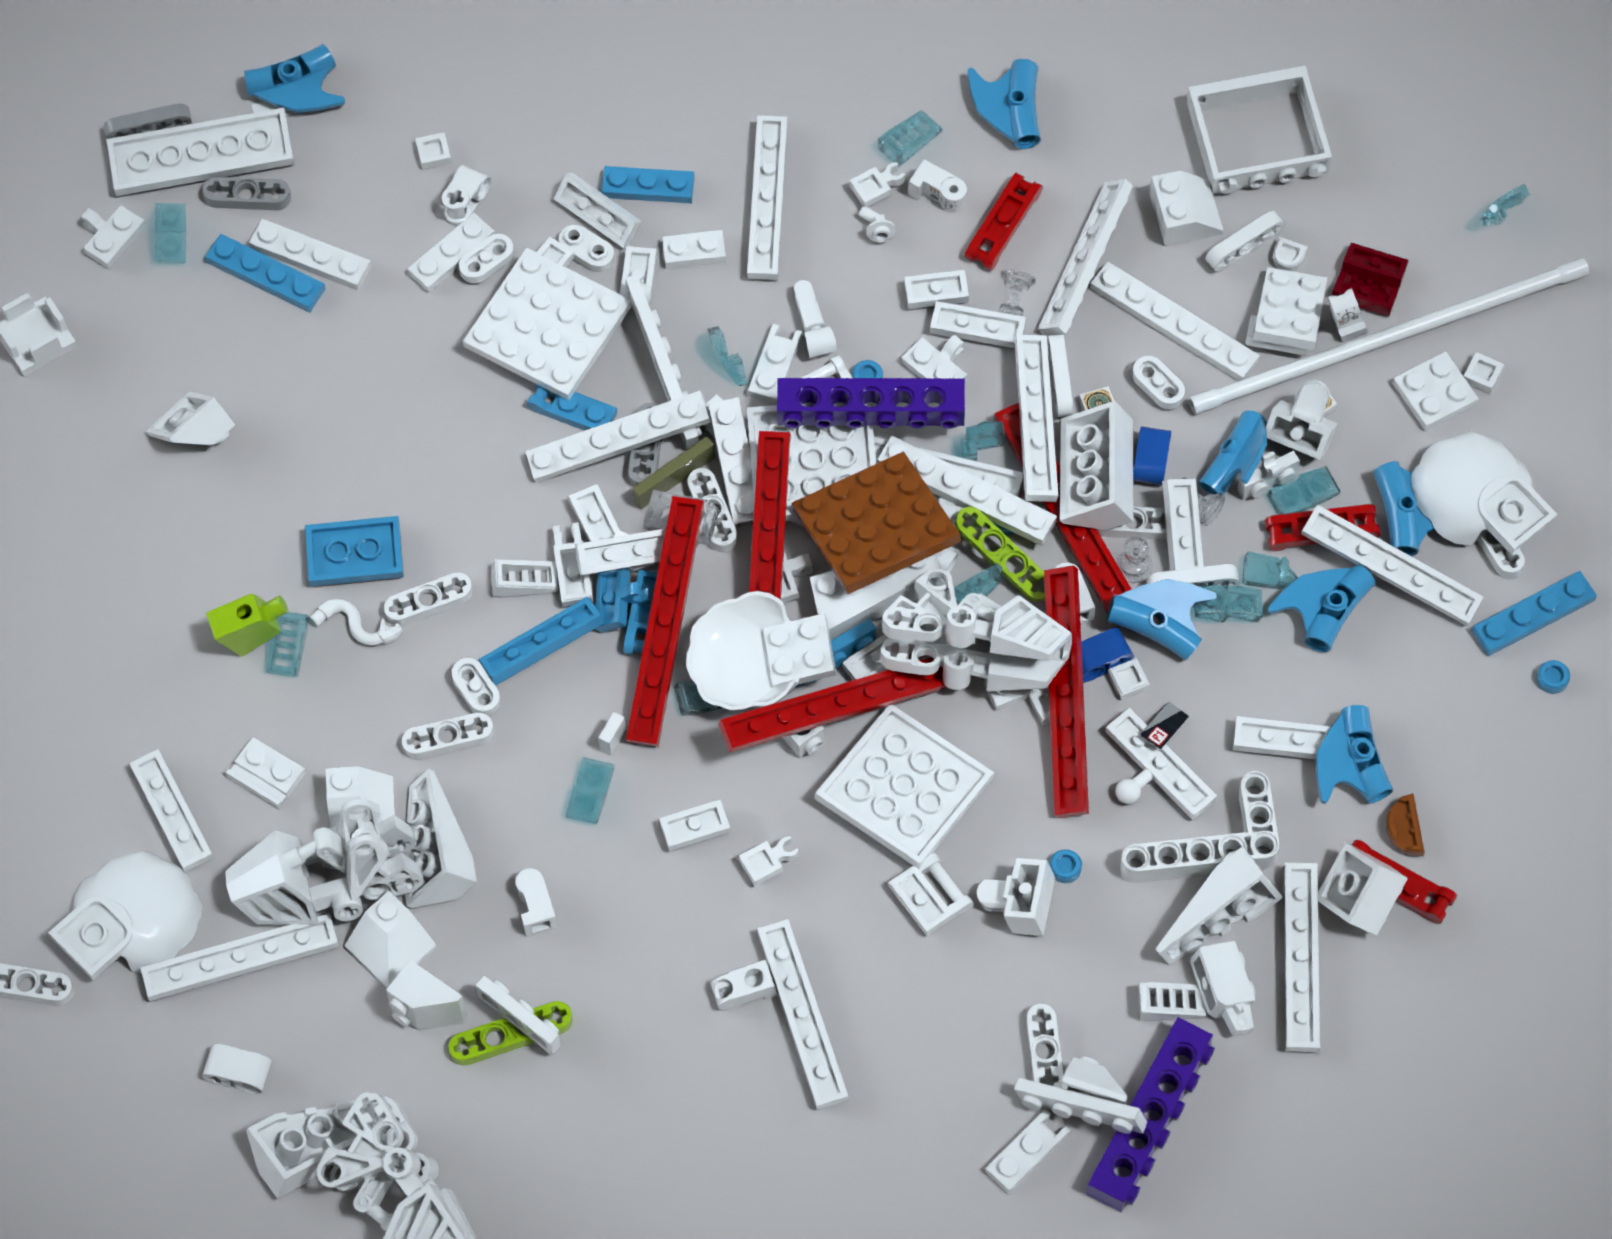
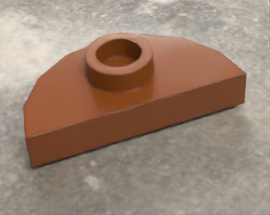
M1414 793L1402 796L1391 807L1386 818V832L1390 842L1399 851L1410 856L1424 857L1425 851Z

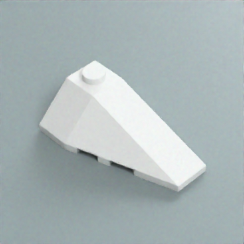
M428 769L409 786L407 822L412 824L416 845L407 853H410V859L420 865L424 884L418 890L405 894L407 907L410 908L457 900L477 883L473 856L434 770Z
M1242 846L1237 851L1227 854L1223 861L1215 867L1156 947V950L1170 965L1196 951L1199 947L1204 946L1206 938L1211 935L1220 933L1221 936H1224L1231 932L1230 925L1243 918L1247 922L1257 918L1283 897Z
M356 1100L337 1103L335 1107L316 1110V1107L306 1108L304 1112L289 1115L286 1112L277 1113L247 1128L246 1132L258 1172L277 1199L317 1177V1167L328 1147L348 1151L357 1134L344 1127L342 1122ZM368 1100V1101L366 1102L367 1105H368V1107L370 1106V1104H371V1102H372V1101H370V1100ZM334 1163L328 1164L325 1170L333 1166Z

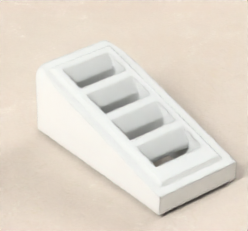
M495 559L491 568L492 596L509 597L557 592L558 575L556 562ZM541 572H546L547 583L541 582ZM528 573H533L534 582H529ZM515 574H520L521 581H516ZM502 575H507L508 581H503Z
M1158 982L1139 983L1140 1021L1177 1019V1017L1181 1019L1206 1018V1008L1198 985ZM1195 994L1196 1009L1189 1008L1188 995ZM1169 995L1170 1007H1164L1163 996ZM1176 995H1182L1183 1008H1177ZM1150 996H1156L1157 1007L1151 1006Z

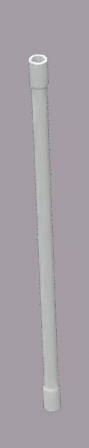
M1580 258L1560 265L1556 269L1233 384L1189 397L1191 410L1195 415L1216 408L1225 402L1551 286L1579 279L1589 275L1588 264L1584 258Z

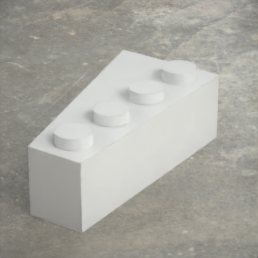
M937 554L929 556L850 594H847L833 571L811 576L810 581L818 615L823 613L826 615L831 640L868 618L874 621L883 617L884 612L900 595L912 602L918 600L919 593L915 590V580L928 570L941 569ZM939 577L929 580V583L933 586H943L945 584L944 579Z

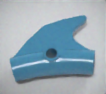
M324 44L291 59L244 71L248 96H254L276 107L300 113L318 111L345 104L343 96L326 93L321 88L328 73L336 67L333 56Z
M1016 59L1013 61L1008 72L996 82L985 81L973 68H969L967 75L970 92L977 113L995 130L1014 142L1015 147L1018 149H1029L1039 144L1041 137L1036 115L1038 65L1028 59Z
M1250 410L1244 411L1241 414L1229 438L1221 445L1219 454L1199 481V485L1213 497L1222 499L1239 473H1241L1240 480L1244 484H1247L1252 477L1267 446V421L1261 414Z
M1392 461L1376 468L1373 471V476L1379 488L1386 512L1390 545L1412 557L1418 554L1419 546L1426 534L1435 529L1431 521L1416 506V499L1411 488L1410 476L1412 473L1400 467L1399 462Z
M1355 565L1353 568L1329 569L1304 574L1279 594L1268 607V613L1274 614L1287 609L1298 611L1304 622V643L1315 651L1326 653L1331 650L1339 631L1353 609L1375 586V579L1361 565Z
M1164 579L1139 586L1120 595L1114 594L1110 602L1106 621L1138 632L1163 645L1186 661L1202 641L1191 621L1190 608L1195 603L1214 600L1217 594L1194 584ZM1153 616L1159 619V625L1153 622Z
M1364 705L1347 706L1341 710V715L1327 732L1316 753V779L1320 801L1326 804L1335 785L1344 783L1361 793L1369 804L1375 803L1389 796L1394 789L1387 777L1376 747L1369 708Z

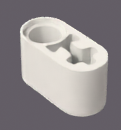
M213 1044L202 1077L217 1085L253 1094H261L272 1060L259 1053L223 1044Z

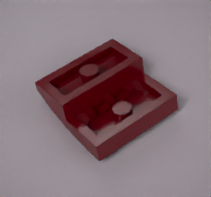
M1351 242L1343 260L1332 296H1340L1352 288L1359 308L1390 317L1409 260Z

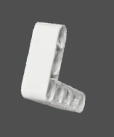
M1252 771L1244 775L1241 780L1239 804L1244 833L1129 845L1124 849L1121 856L1120 873L1122 877L1131 883L1208 876L1223 861L1226 856L1224 854L1225 850L1232 849L1237 851L1242 846L1262 870L1272 867L1277 860L1279 837L1268 778L1261 772ZM1257 787L1261 790V793L1257 795L1251 794L1247 791V788ZM1260 816L1266 820V823L1256 824L1251 818ZM1266 846L1271 850V853L1261 854L1256 848ZM1194 853H1202L1207 859L1197 861L1192 855ZM1169 856L1175 862L1173 864H1164L1160 861V858ZM1135 859L1141 861L1143 865L1133 868L1127 862Z

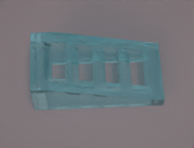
M920 110L879 137L878 149L891 161L897 162L898 167H900L940 134L942 128L924 111ZM922 121L930 129L925 131L918 123ZM914 128L921 135L917 137L911 129ZM906 134L912 141L908 142L903 136ZM899 141L903 146L900 148L895 142Z
M996 563L956 586L954 592L957 605L971 593H981L987 597L1002 582V566Z
M287 612L277 618L281 630L278 635L271 639L266 673L298 677L308 631L309 616L307 614ZM283 625H297L298 631L283 629ZM281 635L296 637V643L280 641ZM278 648L295 649L294 655L278 653ZM276 659L293 661L292 667L275 665Z

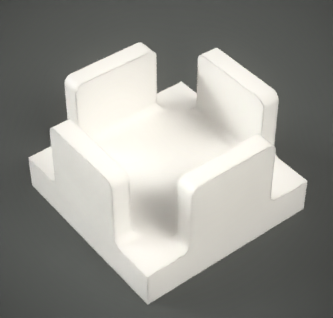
M26 293L2 307L5 319L0 322V341L24 377L77 347L75 339L67 328L64 317L50 297L46 298L45 296L33 303L29 293Z

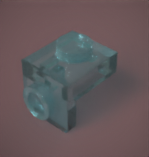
M984 421L976 426L966 427L965 439L960 440L963 458L969 457V460L977 461L978 450L1004 446L1005 431L1003 422Z

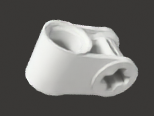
M465 165L458 168L453 180L442 195V203L445 207L444 215L447 222L452 225H460L473 214L490 189V176Z

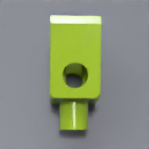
M248 594L207 612L206 616L215 640L243 657L280 633L281 629L277 618L286 614L288 607L280 595L266 602L255 594Z

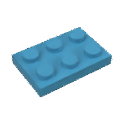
M399 516L305 525L310 587L404 577Z

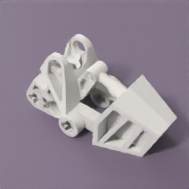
M942 569L928 570L915 580V590L919 593L917 604L900 595L884 612L882 617V631L888 638L881 646L880 662L886 669L919 675H931L937 672L939 667H943V683L953 690L966 688L971 682V675L987 679L986 691L1047 688L1068 660L1072 645V633L1020 595L996 611L982 605V597L976 593L968 594L957 605L952 576L949 572ZM939 577L944 579L946 584L943 586H933L929 583V580ZM894 621L900 622L899 625H894ZM976 638L991 641L990 653L992 654L963 648L970 646L972 643L975 644ZM892 653H898L897 657H893ZM923 655H928L933 657L934 661L931 663H923L920 662L918 658Z
M367 799L351 800L342 806L338 827L315 830L313 833L314 841L302 846L299 837L274 830L229 867L225 872L230 900L257 925L318 924L316 911L333 907L334 916L340 921L357 919L363 913L360 896L364 895L365 898L375 901L379 900L387 891H390L394 896L414 892L424 884L420 865L404 855L410 852L416 845L413 829L395 815L378 824L377 819L381 816L378 804ZM356 808L365 809V811L359 814L349 813ZM321 861L323 868L340 870L346 873V878H340L309 888L307 865ZM375 884H382L378 887H370Z
M365 1092L361 1094L342 1122L344 1127L357 1134L348 1151L331 1147L326 1149L317 1167V1177L321 1184L329 1188H337L341 1191H352L360 1188L353 1201L354 1208L359 1212L368 1214L381 1224L380 1228L386 1232L383 1239H477L453 1190L447 1188L441 1190L436 1184L435 1180L439 1174V1166L436 1160L428 1155L413 1152L418 1145V1137L400 1104L396 1100L383 1097L377 1093ZM368 1100L372 1101L369 1107L366 1103ZM403 1131H406L410 1137V1142L406 1148H398L403 1141ZM334 1163L330 1172L331 1182H328L325 1179L324 1170L328 1164ZM341 1170V1175L338 1179V1173ZM396 1180L407 1198L397 1205L394 1214H389L379 1205L393 1181Z

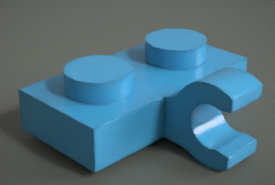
M627 567L598 572L595 607L602 615L604 624L595 629L601 633L626 626L628 603L643 604L649 602L650 589L640 590V583H629L630 569Z

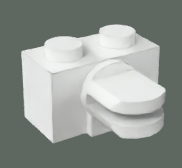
M1310 380L1300 388L1294 405L1280 400L1273 408L1266 425L1267 438L1320 460L1328 451L1338 423L1322 417L1330 397V390L1327 385L1319 380Z
M1016 858L1012 875H1007L1006 880H983L977 888V897L985 911L1004 913V918L1012 934L1044 936L1055 876L1047 860Z

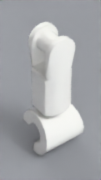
M806 280L798 281L794 286L795 302L804 326L809 357L812 358L836 352L837 343L834 333L829 326L824 327V321L811 283Z

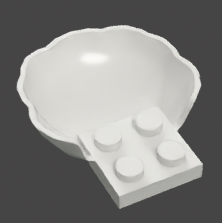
M1473 431L1432 444L1423 454L1420 464L1415 467L1410 476L1411 488L1417 503L1416 506L1431 521L1439 535L1455 544L1472 545L1479 534L1487 529L1512 554L1551 523L1558 515L1532 488L1533 480L1525 464L1515 458L1500 441Z
M748 592L737 599H728L717 603L692 626L690 634L691 644L687 652L686 667L690 678L697 685V690L702 699L712 705L721 706L728 710L768 706L788 696L798 684L836 675L826 615L823 613L790 622L784 603L770 593Z
M140 851L112 858L98 872L85 878L74 895L73 911L48 933L92 980L99 976L120 956L127 960L132 972L141 973V967L175 958L178 951L186 947L196 934L203 905L199 896L193 890L191 880L186 872L184 873L183 869L171 862L162 860L159 856L148 851Z

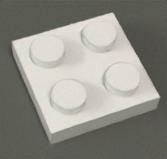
M1446 351L1393 378L1392 384L1424 431L1478 405L1479 398Z

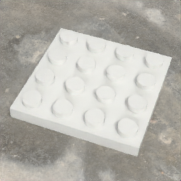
M526 248L464 338L463 346L519 376L570 400L632 307L630 299Z
M810 402L804 403L802 405L805 407H811L815 404ZM842 402L834 404V406L836 407H843L846 405ZM871 402L866 403L865 406L871 407ZM777 405L747 407L754 503L759 431L791 433L786 521L799 520L793 511L792 502L876 464L873 426H863L861 428H850L848 426H832L829 428L800 426L798 428H788L786 426H778Z
M889 705L816 791L814 799L920 869L927 858L991 782L994 772L894 705Z

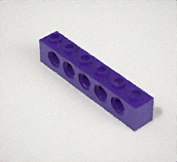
M777 378L778 426H786L788 428H798L800 426H817L819 428H829L832 426H848L850 428H861L863 426H879L881 428L910 426L919 429L926 426H941L946 429H952L957 426H964L965 378ZM806 402H812L815 405L811 407H805L802 404ZM838 402L846 404L843 407L834 406V404ZM873 402L876 403L877 406L867 407L865 406V404ZM903 402L907 403L908 406L898 407L896 404ZM938 403L939 406L929 407L927 404Z
M1177 1017L1130 1106L1139 1108L1143 1115L1147 1111L1153 1110L1158 1112L1161 1118L1157 1121H1151L1145 1117L1147 1125L1143 1134L1134 1131L1126 1134L1116 1130L1087 1184L1086 1195L1121 1213L1126 1204L1133 1205L1141 1189L1136 1186L1142 1175L1148 1177L1156 1159L1152 1158L1154 1151L1157 1147L1163 1149L1171 1131L1167 1130L1171 1119L1175 1121L1179 1119L1186 1104L1182 1102L1186 1091L1190 1093L1194 1091L1200 1079V1075L1196 1073L1201 1063L1207 1066L1214 1053L1215 1048L1211 1046L1213 1034ZM1184 1055L1191 1060V1063L1180 1065L1174 1058ZM1163 1083H1171L1175 1086L1176 1090L1172 1093H1165L1159 1086ZM1139 1138L1147 1146L1142 1149H1135L1129 1142L1132 1139ZM1123 1166L1127 1167L1132 1174L1128 1177H1119L1114 1170L1117 1167Z

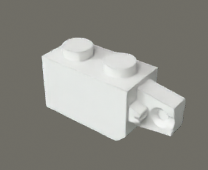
M1230 941L1199 947L1189 961L1207 1014L1214 1018L1223 1017L1232 1036L1250 1033L1254 1028L1250 1006L1255 1001V988L1253 983L1248 980L1245 971V959L1243 954L1238 951L1236 942Z

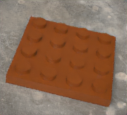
M904 451L792 502L793 511L847 594L961 542L960 533Z

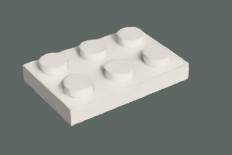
M1267 267L1253 340L1314 350L1327 277Z

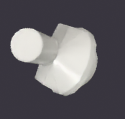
M866 206L861 208L859 216L871 223L866 229V235L870 240L882 243L895 235V224L885 220L884 214L880 215Z

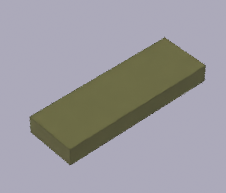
M708 437L703 438L634 486V503L640 510L685 480L693 470L702 468L715 459L714 444Z

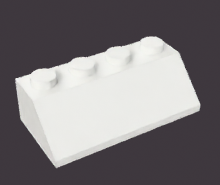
M1116 401L1061 418L1060 521L1063 524L1109 530L1133 522V419Z

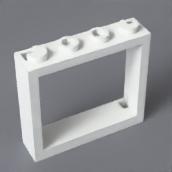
M1306 66L1188 88L1187 105L1212 194L1221 192L1228 194L1237 189L1248 187L1260 188L1274 182L1288 183L1296 178L1307 176L1319 177L1324 173L1330 172L1332 155ZM1297 93L1315 155L1218 172L1202 110Z

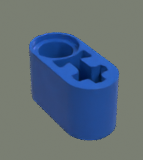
M1140 427L1133 481L1162 485L1171 439L1170 430Z
M1119 628L1109 629L1081 641L1083 683L1107 674L1108 669L1134 658Z

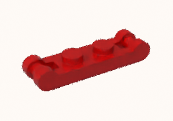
M1015 173L972 239L964 258L972 262L977 260L983 263L984 268L992 271L1031 206L1039 198L1043 185L1037 182L1030 183L1024 180V176ZM1018 191H1021V192L1025 193V196H1022V195L1018 194L1017 192H1018ZM983 244L992 247L989 253L981 249Z
M1363 504L1327 509L1354 525V519H1360L1363 521V525L1355 526L1377 538L1381 536L1380 527L1375 523V517L1377 516L1375 505ZM1313 511L1267 517L1264 521L1266 530L1270 532L1271 536L1268 539L1270 550L1282 551L1288 547L1318 544L1301 534ZM1283 528H1291V533H1282Z
M1354 840L1352 846L1391 866L1408 878L1395 902L1434 923L1441 924L1446 917V908L1452 906L1457 898L1453 890L1439 886L1371 849L1365 842ZM1428 896L1436 900L1434 905H1429L1425 902Z

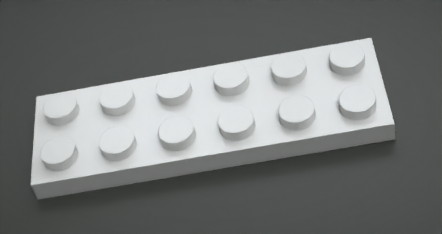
M284 108L106 139L116 196L204 181L213 177H226L294 165Z

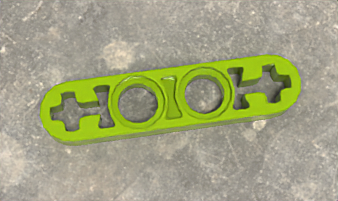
M965 507L960 510L955 520V527L960 535L1028 600L1032 602L1044 601V571L980 510L975 507ZM964 516L968 519L974 516L976 518L975 526L980 531L983 526L988 528L981 534L979 540L974 538L978 532L972 526H969L967 529L963 527ZM988 536L997 537L1001 542L1000 549L995 552L988 551L984 547V539ZM1013 557L1019 558L1023 562V570L1020 573H1011L1006 567L1008 559ZM1028 569L1033 571L1029 576L1035 583L1042 581L1044 583L1042 588L1043 594L1040 591L1034 594L1031 591L1033 585L1027 578L1024 583L1019 581L1026 575Z
M554 1001L532 1008L534 1010L533 1014L537 1018L543 1015V1020H550L559 1030V1035L568 1031L572 1025L571 1009L564 1002ZM559 1011L560 1015H565L562 1017V1023L557 1024L555 1020H551L553 1012ZM502 1018L454 1035L449 1042V1052L455 1063L465 1066L536 1042L528 1036L521 1035L517 1031V1027L507 1019ZM492 1031H499L505 1036L504 1041L498 1046H491L486 1042L487 1035ZM479 1036L484 1049L482 1051H479L478 1045H476V1037ZM465 1043L467 1047H470L468 1049L469 1054L463 1055L461 1051H458L460 1049L459 1044Z

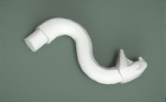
M344 599L325 601L309 617L311 623L318 627L333 614L343 612L348 616L349 629L352 636L358 642L370 646L389 644L395 641L403 632L402 627L398 623L394 627H389L385 624L384 619L381 621L378 632H366L362 628L361 616L357 607Z

